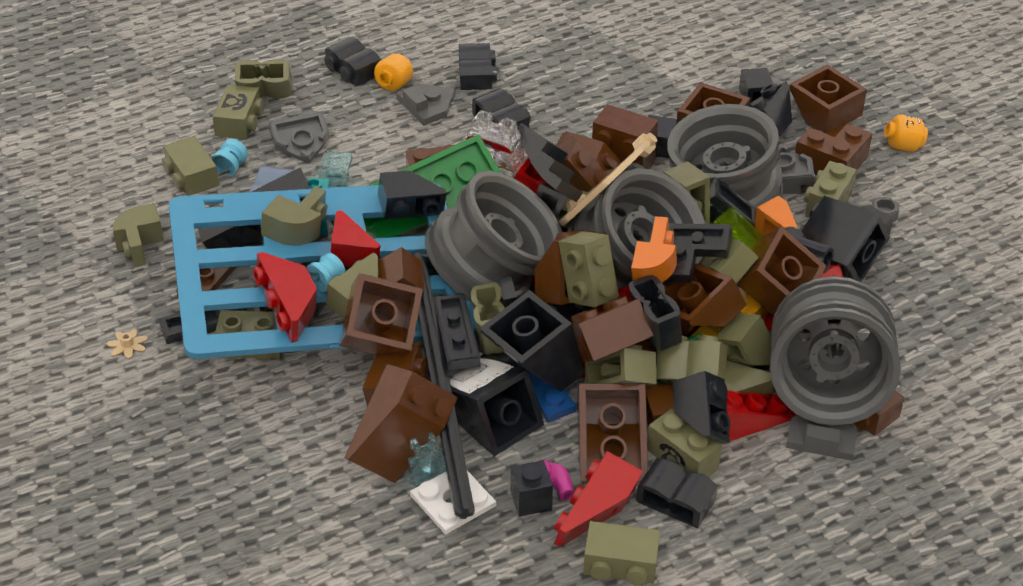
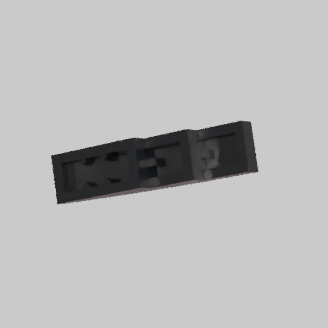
M521 123L518 129L523 147L531 164L540 176L555 190L577 203L583 192L569 183L575 172L562 164L568 153Z

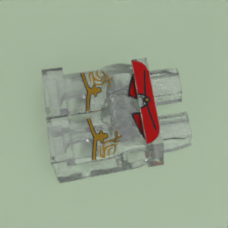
M479 111L473 119V126L466 132V140L479 134L500 172L514 178L517 171L524 164V147L519 130L517 129V122L506 118L497 124L492 122L490 112Z

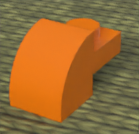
M655 216L650 242L637 241L631 267L633 281L647 275H653L661 282H664L675 271L677 255L676 245H673L674 231H669L667 217Z

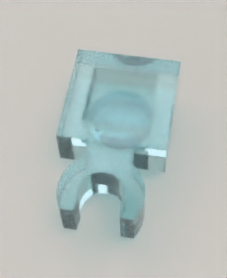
M432 432L428 433V442L423 446L419 445L416 438L411 439L410 447L416 456L408 458L410 482L415 489L423 482L446 472L444 457L439 449V443Z

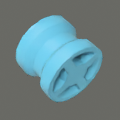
M332 253L324 254L319 262H312L306 267L317 291L322 293L327 291L328 283L333 277L341 275L346 271L341 260Z

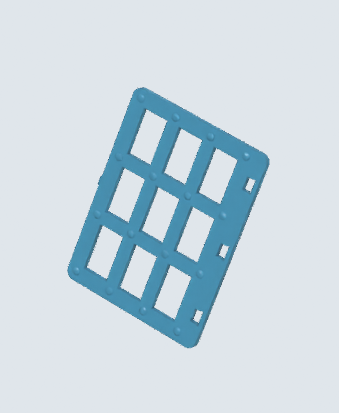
M379 185L321 188L326 190L325 204L328 206L322 221L335 220L336 212L341 209L366 232L363 218L384 217L378 197ZM312 189L178 196L169 202L184 352L188 357L204 359L344 348L339 346L343 325L305 327L298 341L291 343L285 331L281 332L278 327L275 310L276 330L207 335L204 311L266 307L267 303L263 287L202 291L199 269L257 265V253L261 252L294 263L320 261L321 256L331 253V241L313 242L303 245H285L262 235L264 246L197 250L194 229L261 225L262 212L277 195L300 204V199L305 198ZM223 203V207L205 208V204ZM439 215L426 216L428 227ZM425 235L374 239L381 245L380 257H385L401 247L413 255L415 252L427 254ZM440 275L429 276L432 294H445L446 296L458 294ZM317 291L316 303L327 302V291L323 293ZM466 299L473 331L475 334L477 329L474 320L472 302ZM418 319L413 342L422 341Z

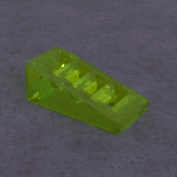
M732 207L714 221V224H731L733 230L732 238L740 240L751 250H753L758 239L763 237Z

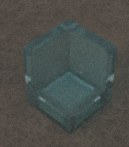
M325 151L318 170V178H329L330 188L350 187L349 169L353 159L352 153Z

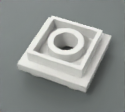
M468 471L475 512L473 516L466 519H460L458 516H455L452 503L445 502L446 499L451 498L446 472L423 482L420 486L410 491V496L445 535L496 507L494 498Z

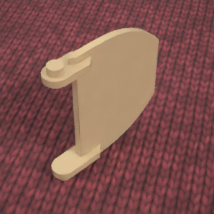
M652 133L647 135L641 134L632 143L634 151L587 195L582 194L577 203L570 200L566 204L568 212L560 219L559 223L562 226L568 223L639 155L646 158L656 148L657 138Z

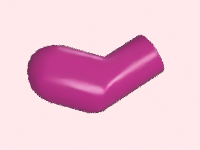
M541 459L545 462L553 487H556L560 500L571 499L575 489L566 468Z

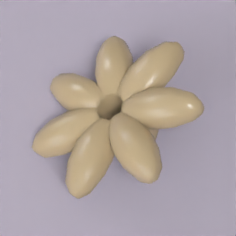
M133 329L125 333L116 332L117 340L106 343L108 347L115 348L111 352L112 357H116L124 352L125 357L131 359L133 350L137 352L146 351L141 343L147 341L148 337H136L137 330Z

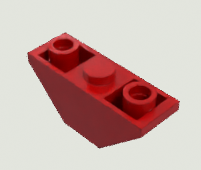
M265 252L257 253V267L253 268L255 282L257 286L263 287L267 306L270 309L274 308L280 331L287 333L291 343L296 342L316 310L317 288L305 266Z

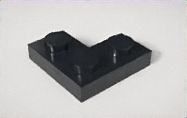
M669 223V231H674L673 245H676L677 266L673 274L664 282L692 283L697 257H728L733 234L731 224Z

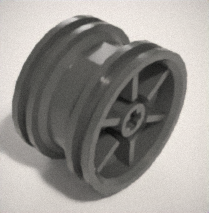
M714 105L687 115L671 131L667 141L671 168L688 161L710 176V180L718 178L725 182L730 189L737 192L755 208V217L758 206L776 196L783 197L782 169L778 163L780 157L778 129L774 121L765 113L745 105Z
M637 168L626 171L616 177L599 196L589 202L573 217L568 231L582 229L599 233L604 232L609 236L617 289L629 286V283L633 281L631 267L637 241L650 242L655 216L667 217L669 223L705 224L698 204L680 183L664 173L652 169ZM697 257L696 264H698L703 257ZM662 282V284H663L664 287L669 283V282Z
M482 171L474 175L468 184L460 190L457 196V207L447 208L441 212L437 219L428 227L425 233V247L432 265L442 279L458 294H465V298L472 302L471 290L474 286L495 282L500 286V278L508 276L512 277L517 297L529 290L535 267L553 243L557 233H562V228L549 207L524 184L500 172Z
M832 276L817 278L801 284L791 291L779 304L773 317L771 328L772 350L770 371L773 386L779 398L786 406L802 418L827 425L852 424L864 420L881 410L892 398L898 386L901 366L894 317L889 305L880 294L862 282L851 278ZM838 319L840 322L829 323L828 320ZM803 329H807V330H809L811 333H799V332H800L801 330H803ZM868 329L870 333H858V331ZM803 359L810 361V367L803 368L799 365V361ZM865 359L869 361V365L865 368L858 367L860 360Z

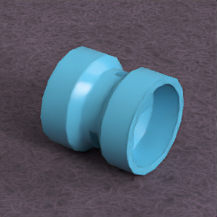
M236 139L224 141L220 149L211 157L217 167V173L221 174L224 169L231 170L228 176L232 177L237 172L239 165L243 164L247 159L248 150L242 142Z

